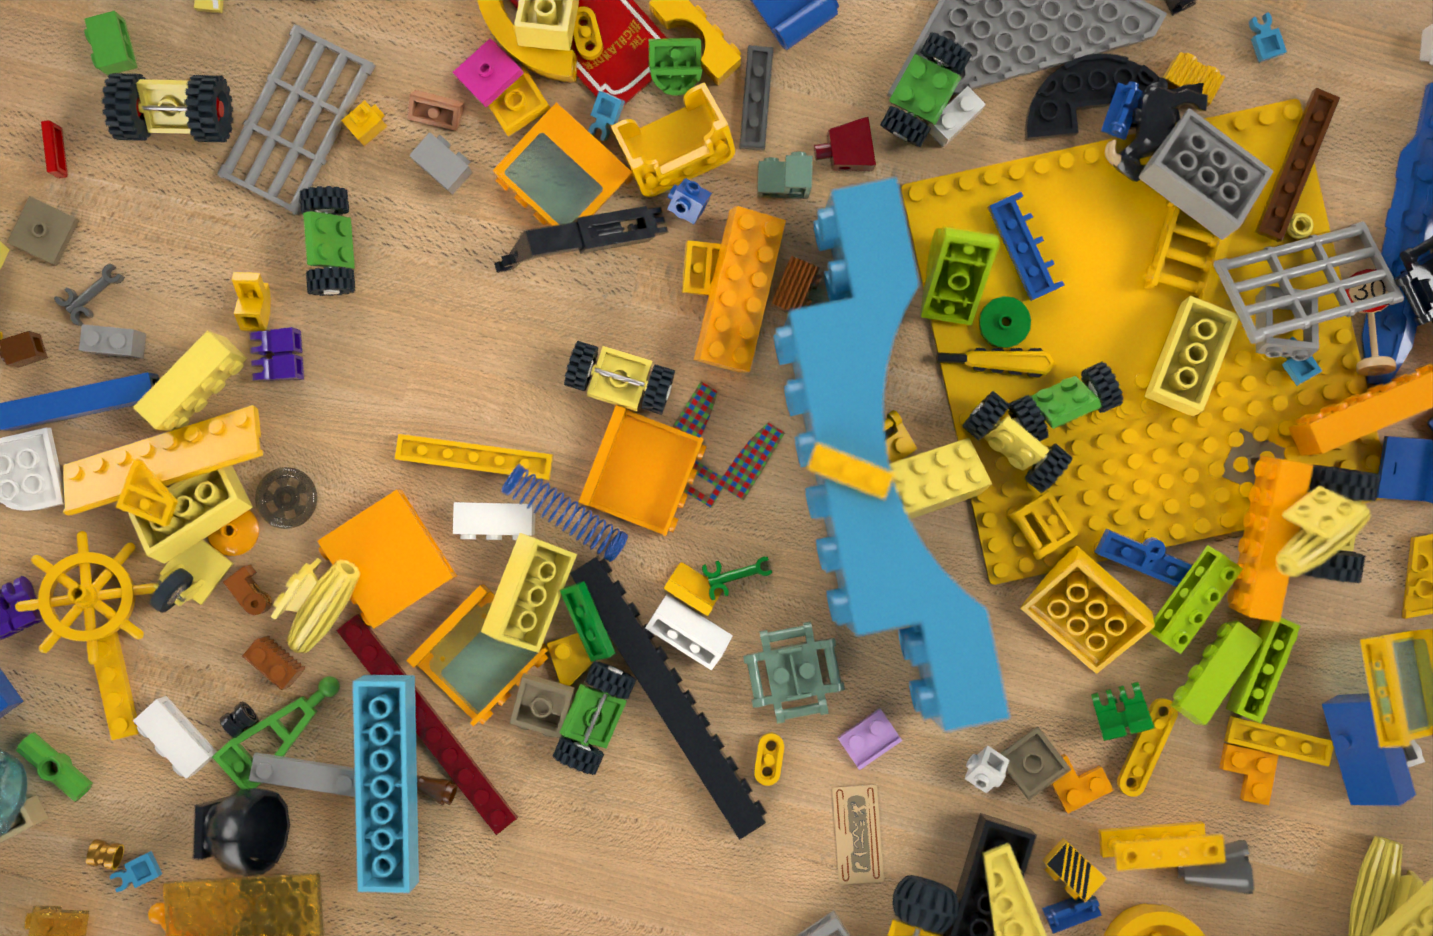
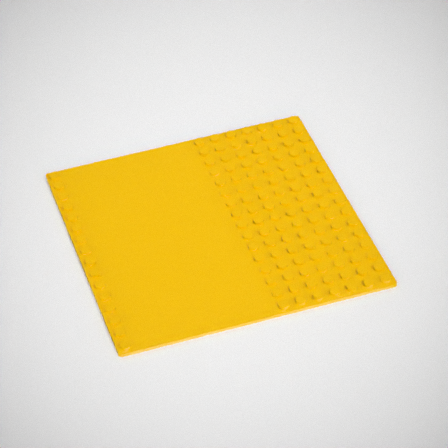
M1291 99L1204 118L1273 170L1243 223L1233 232L1226 255L1227 259L1261 251L1268 246L1273 248L1303 240L1292 238L1287 231L1280 242L1255 233L1303 114L1299 99ZM1136 133L1127 135L1126 140L1120 138L1107 139L910 182L901 187L923 290L927 278V262L931 241L937 228L949 227L998 235L999 247L972 325L930 319L937 352L965 354L974 351L976 348H985L987 351L997 348L987 343L982 337L979 330V315L983 307L991 300L1006 296L1016 298L1027 307L1031 317V328L1026 339L1016 346L1003 348L1004 351H1010L1011 348H1022L1023 351H1028L1030 348H1041L1043 351H1047L1056 362V365L1048 374L1042 375L1040 378L1029 377L1027 373H1022L1020 376L1010 375L1008 371L997 374L992 373L990 369L978 372L965 364L940 363L957 441L970 438L992 483L984 492L970 498L988 580L993 585L1049 573L1056 563L1075 546H1078L1095 562L1109 560L1095 552L1106 528L1140 543L1154 537L1163 542L1165 547L1245 530L1243 521L1245 514L1249 511V492L1254 484L1244 482L1240 485L1222 477L1225 472L1224 464L1231 448L1239 447L1244 442V436L1239 432L1240 428L1252 433L1256 441L1268 440L1285 448L1284 460L1375 474L1379 473L1382 449L1377 431L1323 454L1301 456L1288 428L1297 424L1296 419L1301 416L1316 414L1320 412L1319 409L1334 403L1337 405L1344 402L1343 399L1349 396L1368 392L1365 376L1357 374L1356 365L1361 359L1351 316H1342L1318 323L1319 350L1312 357L1322 372L1296 386L1282 366L1287 359L1281 356L1272 358L1267 357L1266 354L1256 353V343L1252 344L1249 341L1240 319H1238L1203 412L1190 416L1167 406L1168 411L1071 434H1067L1065 424L1071 430H1076L1080 426H1075L1069 421L1052 429L1044 420L1047 424L1049 436L1039 442L1047 449L1053 446V444H1057L1073 457L1068 468L1063 471V474L1045 492L1050 491L1078 535L1039 560L1035 558L1033 548L1017 523L1012 522L1009 517L1012 512L1045 493H1040L1025 480V476L1032 466L1024 471L1012 466L1006 456L989 446L987 440L984 438L977 440L962 426L975 408L992 391L997 393L1007 403H1011L1026 395L1031 396L1042 389L1054 386L1066 378L1076 376L1081 380L1082 370L1100 362H1105L1107 367L1111 368V373L1115 374V379L1119 382V388L1122 390L1121 395L1147 390L1180 304L1189 296H1195L1193 292L1158 282L1157 286L1149 290L1144 288L1146 280L1143 279L1147 266L1152 263L1169 208L1166 206L1167 199L1142 180L1135 182L1118 172L1105 156V147L1109 141L1116 140L1115 150L1118 154L1135 139ZM1152 156L1141 158V165H1146ZM1314 162L1293 215L1304 213L1310 216L1313 220V230L1310 235L1315 234L1318 236L1329 233L1331 230ZM1018 192L1023 194L1021 199L1016 200L1022 216L1032 213L1033 216L1032 219L1025 221L1033 239L1041 236L1044 239L1043 242L1036 245L1044 263L1053 260L1055 265L1047 268L1053 283L1063 281L1065 285L1032 301L1028 297L988 210L990 205ZM1180 209L1177 218L1178 223L1212 233ZM1296 222V229L1301 231V224ZM1174 232L1169 244L1171 248L1203 258L1208 256L1210 249L1206 242ZM1333 242L1322 245L1328 258L1336 256ZM1311 248L1277 257L1283 270L1317 261ZM1165 257L1161 270L1162 272L1194 282L1200 281L1203 272L1200 270V267ZM1267 260L1228 270L1234 283L1273 273ZM1339 266L1333 267L1339 280H1342ZM1323 270L1288 279L1292 288L1307 290L1329 284ZM1219 277L1211 304L1237 314ZM1277 282V283H1274V284L1266 285V286L1280 287L1279 284H1278V282ZM1265 286L1239 293L1244 305L1256 304V296ZM1334 293L1318 297V312L1340 306ZM1273 309V325L1296 319L1292 310ZM1255 314V315H1252V316H1250V317H1251V319H1252V321H1253V323H1254V325H1255V327H1256V314ZM1002 318V324L1009 326V319ZM1301 328L1275 335L1273 338L1289 340L1291 337H1294L1297 341H1303V330ZM1146 398L1142 400L1140 406L1143 412L1152 413L1156 410L1146 405ZM1121 405L1116 407L1115 412L1119 418L1126 419L1130 417V415L1124 414L1121 411ZM1007 409V411H1005V414L1000 418V422L1007 416L1011 418V416L1008 413L1009 409ZM1096 410L1091 412L1090 418L1093 423L1102 424L1106 421L1099 420L1096 417ZM1270 451L1260 453L1261 456L1275 458L1274 454ZM1237 457L1233 462L1234 469L1238 472L1247 471L1249 469L1248 459L1246 457ZM1376 498L1375 501L1382 500L1385 498ZM1031 512L1024 516L1042 545L1044 546L1049 543Z

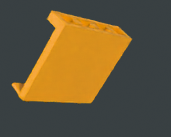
M616 405L578 502L658 532L664 536H667L668 532L674 533L679 518L675 517L678 507L683 509L688 494L684 493L687 483L693 484L698 471L693 469L697 459L702 460L707 448L706 445H703L704 438H699Z
M396 489L317 540L321 546L318 548L319 552L326 561L330 560L333 565L337 560H347L359 569L360 575L350 600L353 604H358L362 610L361 617L367 626H372L373 629L380 627L387 620L457 577V574L403 490Z

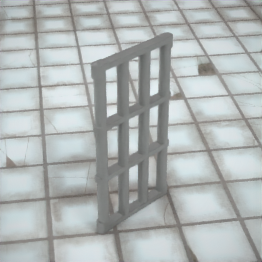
M294 24L289 33L290 38L271 75L268 74L267 82L248 119L244 120V127L225 164L221 165L217 175L284 207L294 215H299L301 212L300 190L304 188L309 189L312 186L322 165H325L327 162L325 159L344 124L341 120L349 114L368 75L371 76L376 65ZM302 37H305L315 42V45L294 86L280 79ZM327 48L337 53L338 56L317 97H314L303 90L324 49ZM349 59L361 65L338 109L326 103ZM278 85L290 91L269 132L257 126ZM302 97L312 102L313 105L295 140L291 143L281 138L280 135L299 98ZM324 108L336 114L315 155L303 149V146ZM256 131L267 138L245 181L231 174L250 137ZM278 142L290 149L268 192H265L254 185ZM299 154H302L312 159V162L291 203L288 204L278 199L277 196Z
M1365 222L1355 223L1351 227L1318 236L1315 234L1310 235L1306 239L1273 248L1268 246L1261 251L1239 257L1223 258L1214 261V268L1252 344L1264 341L1267 337L1300 328L1302 330L1308 329L1310 325L1342 316L1350 317L1360 311L1404 301V296L1400 288L1397 287ZM1359 235L1365 248L1328 258L1322 245ZM1305 249H1312L1317 261L1283 270L1277 258ZM1371 258L1377 269L1376 271L1339 280L1333 267ZM1267 260L1273 272L1234 283L1228 270ZM1323 270L1329 284L1294 292L1288 279ZM1382 280L1389 292L1351 303L1345 290ZM1278 282L1284 294L1281 297L1245 306L1239 293ZM1332 293L1335 294L1340 304L1339 307L1306 316L1300 302ZM1289 305L1296 318L1256 329L1250 316Z

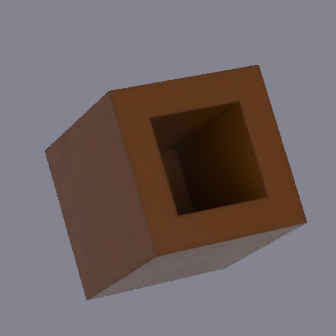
M26 331L0 340V357L8 366L20 368L48 359L41 334Z

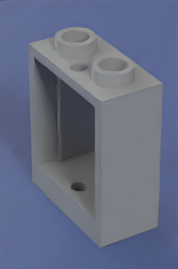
M1265 286L1257 294L1256 303L1281 297L1284 294L1280 287ZM1293 289L1295 293L1303 291L1299 289ZM1318 297L1300 302L1306 316L1318 313ZM1288 305V306L1281 307V308H1278V309L1291 310V308H1290L1289 305ZM1273 310L1256 314V329L1273 325ZM1318 323L1310 325L1308 329L1303 330V341L1273 338V336L1267 337L1264 341L1256 343V353L1266 354L1267 357L1272 358L1284 356L1292 357L1296 361L1306 360L1319 350Z

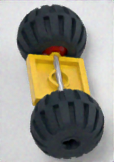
M915 875L904 877L897 884L893 892L892 901L894 913L900 920L892 919L888 936H943L937 933L947 931L958 915L959 904L956 893L951 888L927 878Z

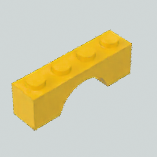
M651 0L649 2L650 12L667 30L675 27H686L695 31L702 38L705 51L701 58V68L717 86L741 66V52L733 43L729 45L724 40V34L716 24L712 26L706 20L707 15L700 6H694L689 0Z

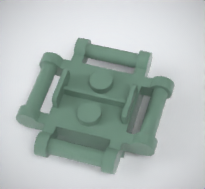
M811 621L803 623V626L772 632H767V630L759 631L763 651L743 655L744 664L748 666L754 697L751 699L753 708L773 704L777 724L785 723L786 719L817 713L821 715L829 714L825 694L845 690L844 682L840 679L834 649L837 646L835 638L814 641ZM801 636L806 638V642L776 648L770 647V642ZM818 649H824L830 677V683L823 684L816 651ZM765 660L771 695L767 696L763 694L757 663ZM817 695L818 703L782 709L781 702Z

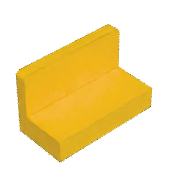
M683 562L678 564L663 588L706 616L710 614L723 591L720 588L715 589V600H711L709 597L711 587L708 578Z

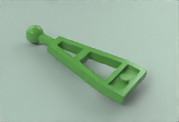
M332 676L324 677L319 682L318 690L308 699L304 696L242 732L237 738H232L212 758L240 789L257 788L261 782L249 781L253 757L240 743L270 725L284 741L274 755L284 757L318 712L314 707L325 697H332L338 693L340 689L339 681ZM300 707L305 715L293 731L290 732L279 719Z

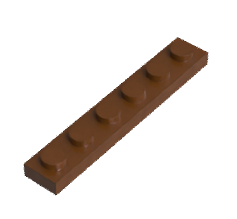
M1319 88L1312 90L1255 233L1277 242L1283 240L1340 97Z

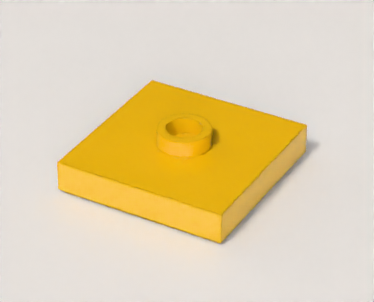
M524 66L521 67L524 74L489 105V108L508 137L551 108Z

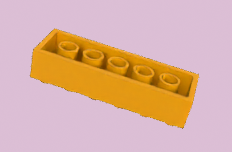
M740 206L729 210L694 361L740 373L750 372L786 220Z
M1429 363L1415 369L1416 372L1407 375L1406 373L1394 377L1390 383L1384 385L1382 383L1368 388L1366 393L1349 396L1343 399L1344 402L1337 405L1334 403L1319 409L1320 412L1316 414H1307L1297 418V424L1288 428L1300 455L1323 454L1432 408L1433 364Z
M1260 455V459L1254 468L1255 483L1249 492V511L1244 516V535L1238 544L1240 554L1236 564L1242 567L1243 570L1233 582V587L1228 592L1229 608L1248 617L1280 622L1289 576L1283 574L1278 569L1276 558L1300 529V525L1284 518L1283 513L1307 495L1313 465Z

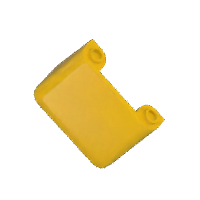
M705 82L687 91L684 96V108L641 128L632 119H624L611 126L621 151L644 196L653 197L671 189L675 184L680 185L685 178L691 180L727 163L734 157L735 147L729 125Z

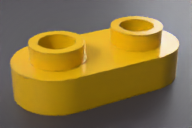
M578 7L573 32L577 50L582 58L594 60L603 51L596 16L590 8ZM585 19L588 21L586 26L579 24L581 20ZM593 44L595 47L593 50L588 51L586 46Z
M774 732L763 734L758 741L754 774L756 780L764 786L775 784L781 774L784 742L781 736ZM768 741H774L776 743L774 749H768L766 747ZM770 767L772 769L771 774L764 775L762 773L763 768Z

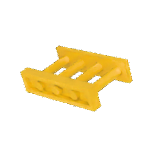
M1167 199L1166 206L1169 208L1152 263L1147 266L1143 279L1146 280L1144 288L1149 290L1157 286L1158 282L1193 292L1195 298L1211 304L1219 281V275L1214 268V261L1226 258L1233 233L1221 240L1213 233L1178 223L1177 218L1180 208ZM1173 232L1208 243V246H1210L1208 256L1203 258L1169 247ZM1165 257L1200 267V270L1203 271L1200 281L1194 282L1162 272Z
M1201 821L1098 829L1100 855L1103 858L1115 857L1117 871L1225 863L1223 835H1206L1205 823Z

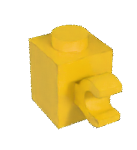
M365 100L341 120L364 146L387 127L382 120L385 117L383 112L375 104L370 107Z

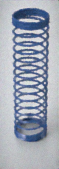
M521 464L514 468L504 483L501 493L506 494V496L509 495L526 472L512 500L517 497L520 490L531 477H533V480L519 504L524 502L533 487L541 481L534 497L527 505V509L531 507L538 494L548 485L542 500L534 510V514L540 509L547 496L555 490L541 518L546 515L552 503L562 494L557 508L548 519V523L553 520L562 504L569 499L567 507L557 520L555 527L559 526L567 511L576 503L574 512L565 523L562 532L568 528L575 514L583 508L582 514L571 529L569 536L574 534L581 520L590 512L589 519L577 535L576 541L582 537L589 523L597 517L595 526L586 536L583 545L588 543L597 526L604 521L603 528L592 542L590 550L596 546L603 532L611 526L609 535L601 543L597 554L602 552L611 535L618 530L617 535L605 551L604 559L612 562L619 555L628 539L626 532L620 531L619 528L613 530V524L606 526V519L599 521V515L592 517V510L585 512V506L578 508V501L571 503V497L564 499V492L557 494L556 487L549 491L550 483L542 486V478L535 481V474H531L528 477V469H525Z

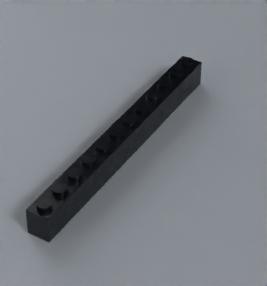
M596 556L571 572L570 575L576 584L585 582L605 630L736 836L741 840L766 823L764 816L767 814L766 809L760 800L755 802L750 793L753 789L746 778L741 780L736 771L739 767L732 756L726 757L722 751L725 745L717 733L712 735L708 729V726L711 725L703 711L698 713L694 707V704L697 703L689 689L684 691L680 685V682L683 681L675 667L670 669L666 663V660L669 659L661 645L656 647L652 641V638L655 636L646 629L647 623L642 625L638 619V616L641 614L634 602L628 603L624 597V594L627 592L619 580L615 582L610 575V572L613 570L608 561L604 558L601 560L599 556Z

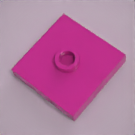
M491 38L452 72L485 108L524 74L522 69Z

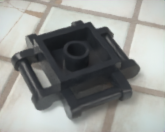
M1433 236L1416 247L1407 248L1400 253V258L1406 269L1400 272L1401 275L1394 279L1397 287L1401 286L1415 315L1413 319L1417 326L1429 321L1433 323V252L1417 261L1419 256L1433 248Z

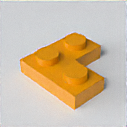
M1224 743L1219 768L1244 774L1240 799L1269 806L1279 755Z
M1066 754L1061 755L1071 768V771L1054 782L1052 787L1067 814L1114 791L1100 765L1077 776Z

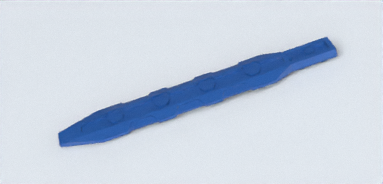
M1429 83L1425 87L1416 134L1400 152L1395 174L1397 181L1394 195L1385 221L1386 233L1381 255L1394 279L1401 275L1400 272L1406 269L1400 258V253L1407 248L1416 247L1433 236V83ZM1431 250L1419 256L1417 261L1429 255ZM1401 286L1399 288L1404 296V301L1393 305L1389 304L1383 310L1374 313L1378 355L1393 358L1396 363V370L1383 375L1366 376L1367 383L1378 385L1383 383L1384 385L1392 382L1391 379L1395 377L1414 344L1417 329L1413 319L1415 315ZM1367 313L1361 334L1364 359L1372 357Z

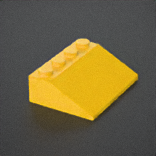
M1075 546L1056 563L1020 607L1022 611L1096 674L1155 627L1153 611L1078 546Z

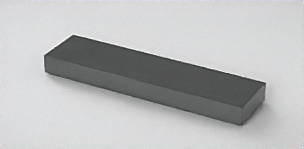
M748 45L739 149L765 151L773 47Z

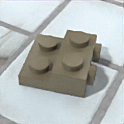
M524 673L510 723L517 725V727L523 730L531 729L541 732L547 737L560 738L562 734L559 732L570 709L575 688Z

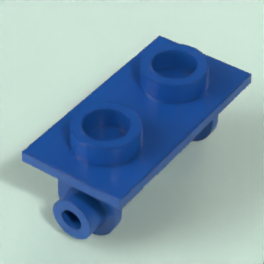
M1130 81L1128 85H1124L1118 82L1101 132L1126 140L1132 123L1133 109L1137 108L1138 99L1143 92L1138 89V83Z
M1093 895L1086 902L1080 896L1077 900L1071 897L1042 908L1053 934L1102 916L1098 907L1100 906L1096 896Z

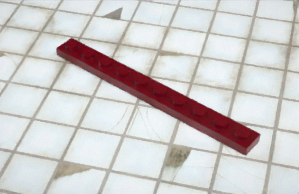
M356 614L336 630L370 675H407L372 629L365 624L360 614ZM415 686L417 735L495 835H498L513 823L518 816Z

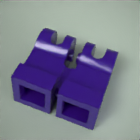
M289 327L249 333L250 341L262 342L260 346L250 348L251 354L266 356L267 354L274 353L272 359L262 357L251 361L252 367L264 368L262 372L252 373V381L304 380L303 357L295 355L302 353L301 330Z
M24 576L15 579L13 584L8 582L2 585L0 589V640H4L23 631L24 628L32 627L44 621L39 609L19 612L15 608V605L20 601L37 599L31 582Z

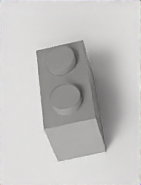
M429 132L409 156L453 195L473 173L468 166L470 161L460 152L455 155L449 149L451 144L441 135L436 138Z
M82 324L79 350L92 354L143 359L146 333L134 329Z

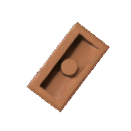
M414 90L409 96L407 119L457 132L464 102Z

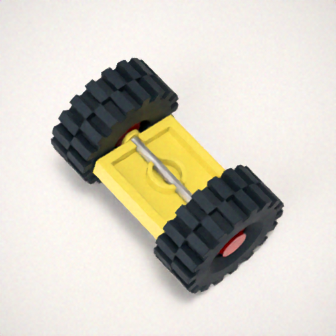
M112 73L108 75V79H105L106 87H103L102 90L104 93V98H102L104 109L102 111L103 115H106L105 124L109 126L108 132L113 134L112 137L114 139L146 141L151 133L191 134V136H194V140L198 142H227V139L230 138V133H232L233 129L231 123H233L232 112H234L231 106L233 100L229 94L231 91L230 87L227 86V80L223 76L194 75L190 77V80H147L142 74Z
M1313 465L1308 492H1312L1320 486L1348 500L1374 502L1376 500L1380 475L1345 468ZM1355 536L1352 541L1325 562L1302 574L1329 581L1361 583L1366 556L1352 552Z

